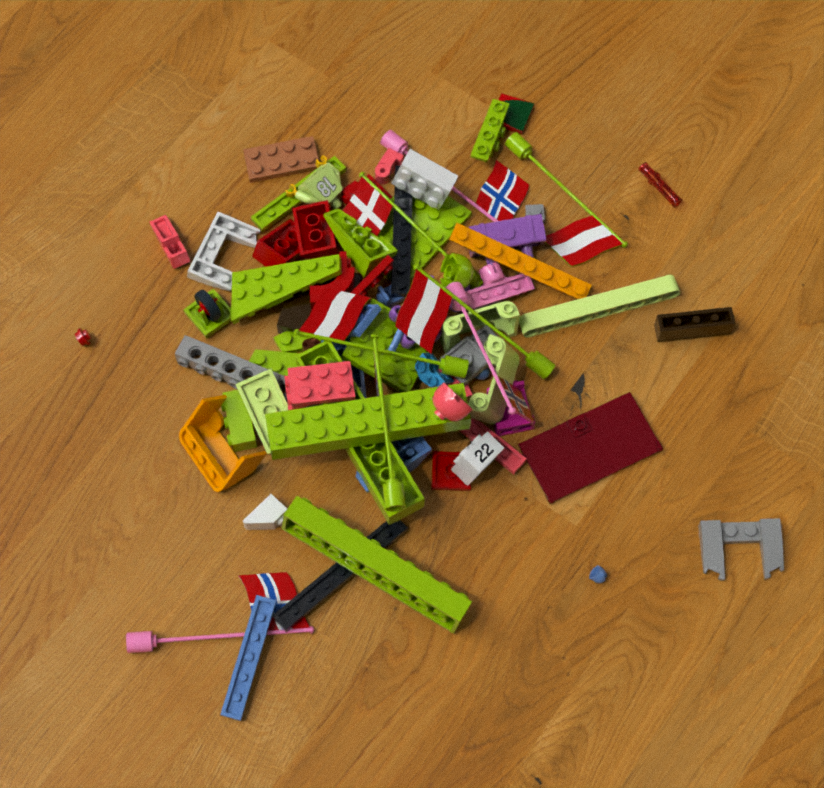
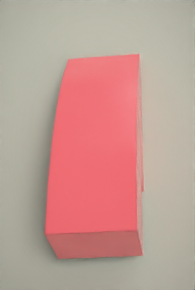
M164 215L150 221L149 223L173 269L189 263L190 259L168 217Z

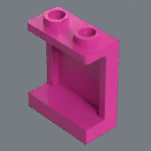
M514 380L513 386L519 387L520 392L529 408L526 393L524 390V381ZM490 387L486 389V394H487V395H488V392H489ZM507 405L501 421L493 424L495 433L499 437L534 430L535 421L531 423L518 414H509Z

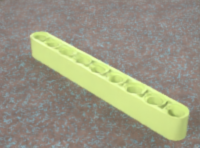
M666 275L525 313L519 317V325L524 337H533L677 297L681 292L674 275Z

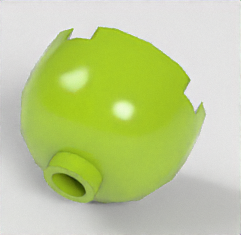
M456 253L445 256L440 271L444 272V278H440L441 284L446 288L452 282H460L464 289L468 287L475 276L471 261L464 255Z

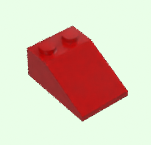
M289 219L259 239L252 257L265 267L300 261L302 257L299 252L295 222Z

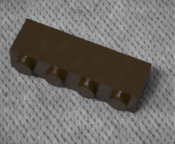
M732 307L657 315L654 328L657 342L731 334L736 323Z

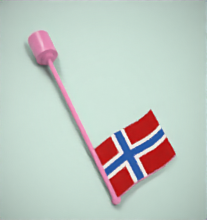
M392 130L384 134L380 142L382 146L402 155H407V141ZM496 160L493 171L482 186L476 203L454 186L451 190L493 222L513 219L514 214L526 197L529 184Z
M452 282L446 286L450 292L469 306L470 300L460 282ZM452 298L451 307L454 311L463 312L507 403L509 414H518L528 422L533 423L535 420L519 387L513 386L497 375L466 308Z
M287 572L238 575L247 591L251 611L256 595L276 600L273 614L297 595L295 586ZM272 616L267 635L310 632L312 634L314 627H309L304 617L289 631L285 632ZM152 631L128 632L126 634L127 653L152 652L153 647H157V643L244 637L245 632L157 639V636L153 635Z

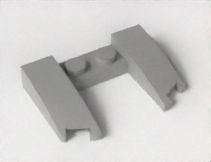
M780 518L760 519L759 522L721 523V520L700 521L698 531L704 574L709 569L719 573L718 580H725L723 544L759 543L764 580L771 577L769 572L778 567L780 572L784 570Z

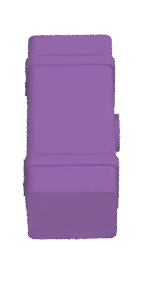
M541 214L526 215L525 217L486 224L480 223L479 225L468 227L513 249H521L522 253L533 258L532 247L546 242ZM469 250L470 257L482 256ZM486 258V263H487V265H488V264L493 265L492 263H496V262H494V261H492V260Z

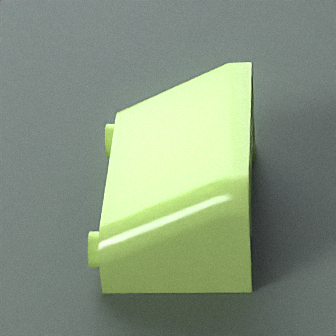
M504 301L474 309V311L498 330L505 332L509 338L517 336L520 314L514 303ZM467 311L475 330L486 325L471 312ZM463 313L446 317L441 327L442 335L439 339L444 353L446 354L461 341L460 334L471 331Z
M489 334L484 343V349L492 365L496 366L495 371L497 375L513 385L519 365V355L502 338ZM494 376L488 395L478 392L471 396L468 405L473 410L470 412V416L472 419L488 424H496V422H500L503 418L507 403Z

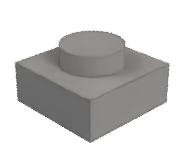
M543 204L525 205V216L541 214L543 224H545Z

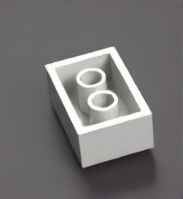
M409 149L391 184L411 194L414 198L422 200L430 207L439 210L450 193L458 175Z

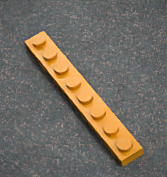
M459 223L455 224L449 241L572 298L581 299L587 297L592 286Z

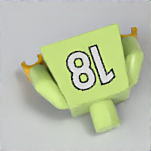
M321 156L320 160L322 162L318 161V159L315 162L318 169L298 187V191L294 184H290L289 188L294 191L289 192L285 190L286 196L290 198L295 196L296 199L307 204L328 200L329 205L335 210L342 204L337 197L343 189L340 172L331 163H327L326 156Z

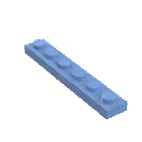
M256 595L220 714L223 717L238 721L242 719L276 600Z

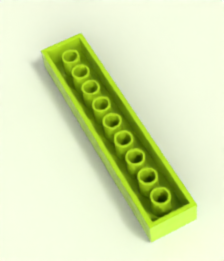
M324 341L295 355L297 367L343 362L332 342ZM353 379L355 400L364 399L363 394ZM391 441L389 442L394 479H398L399 482L403 483L406 508L399 511L385 510L383 484L390 479L386 443L345 448L389 525L424 507L425 498Z
M464 383L448 385L468 404ZM438 387L384 395L389 441L470 429L471 416L469 413L459 421H450L446 418L441 420L434 413L437 409L433 405L432 400L434 392ZM380 396L265 414L272 460L385 442Z
M296 496L284 513L282 530L454 634L472 603L468 596L461 592H455L447 583L439 582L429 572H422L417 569L414 563L408 560L404 561L399 558L396 552L384 549L376 540L366 538L361 531L351 529L346 526L343 520L333 518L325 509H318L304 497Z

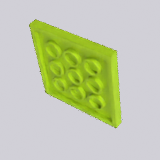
M372 299L370 304H378L382 310L360 337H351L349 342L373 347V340L370 337L376 334L378 336L377 347L388 350L398 328L395 327L396 322L391 321L389 318L391 308ZM399 343L395 351L420 357L422 353H429L417 343L409 349L403 348ZM347 345L341 355V359L350 361L351 365L375 378L374 351ZM378 352L382 383L400 393L410 391L418 377L415 369L417 360Z

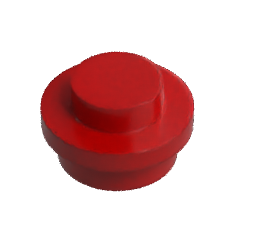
M77 329L78 332L74 335L82 346L91 344L90 339L92 338L86 329Z

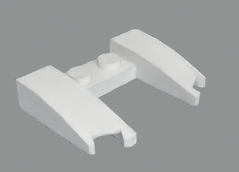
M217 212L187 271V278L215 288L231 291L232 272L213 263L225 239L255 248L257 243L256 234L260 233V229Z

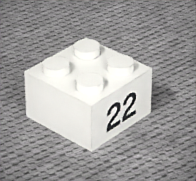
M488 431L483 436L479 434L453 461L455 465L451 470L468 486L500 454L504 447Z

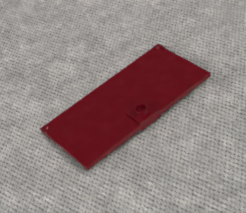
M630 392L518 444L523 456L527 458L526 461L549 504L663 451L659 440H657Z

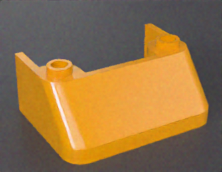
M226 395L202 399L179 432L180 443L215 492L224 491L252 474L267 455L266 451L241 456L238 459L219 432L224 424L219 408L226 400Z

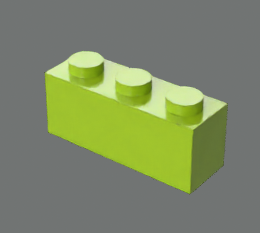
M238 390L223 392L222 394L226 395L227 398L221 405L222 412L226 411L227 417L223 419L225 428L230 430V434L227 435L229 446H233L234 452L257 448L252 420Z

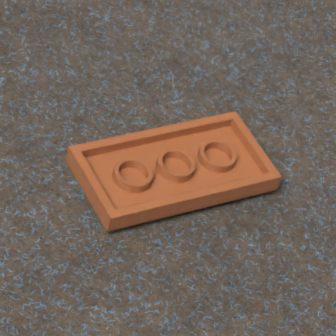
M313 136L243 149L250 183L310 172L317 169L315 162L318 159Z

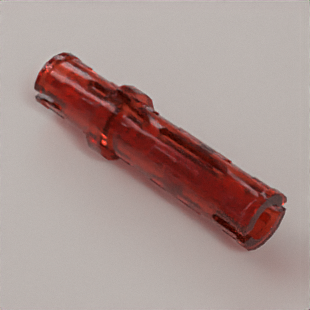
M644 162L638 168L648 179V183L653 185L674 208L682 202V199L661 178L660 173L655 172L647 162ZM649 174H651L658 181V183Z

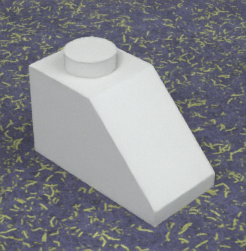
M270 494L243 520L244 528L247 530L276 529L278 526H282L283 516L287 508Z

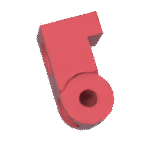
M388 148L375 168V180L379 184L389 183L395 166H401L404 155Z

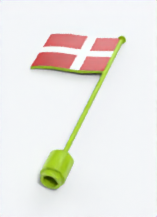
M365 172L359 174L361 179L354 195L343 209V212L356 219V223L364 228L367 226L372 229L371 233L378 236L385 226L392 208H395L444 256L447 255L438 244L365 176ZM475 271V276L469 284L470 290L483 285L481 276L477 271Z

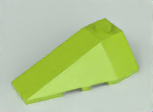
M339 208L324 213L325 220L343 250L347 251V256L351 258L352 265L363 277H366L387 255L392 258L398 250L383 236L378 237L371 233L372 229L367 226L365 228L356 223V219Z

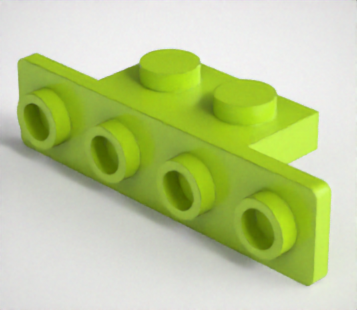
M496 99L492 100L471 152V158L487 162L489 157H493L494 152H498L500 146L499 139L504 137L506 127H503L509 103Z

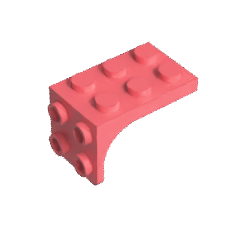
M350 361L287 368L288 375L284 376L288 410L300 409L315 404L355 400Z

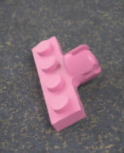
M497 262L492 263L493 265L488 264L479 270L483 286L465 291L470 300L469 307L474 310L530 292L535 289L531 278L523 274L507 278L504 276L500 264Z

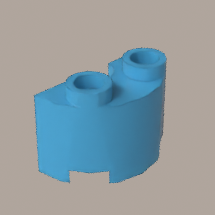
M422 353L420 356L421 358L438 361L433 353L432 355L430 353ZM417 361L415 364L420 380L430 387L440 386L443 382L447 385L454 382L450 375L442 374L439 371L438 365Z

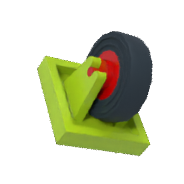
M214 288L209 292L205 290L198 291L194 295L196 301L183 309L186 316L206 339L231 322V308Z

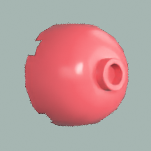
M445 382L434 392L432 400L433 405L437 409L434 413L441 420L446 418L450 421H459L473 410Z

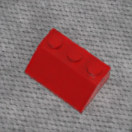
M328 200L292 208L299 252L302 258L314 259L339 254L337 238L324 218V213L332 211Z

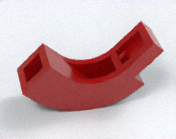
M339 251L341 275H338L329 284L310 286L311 311L317 298L325 288L348 293L353 290L355 267H351V258H347V251Z

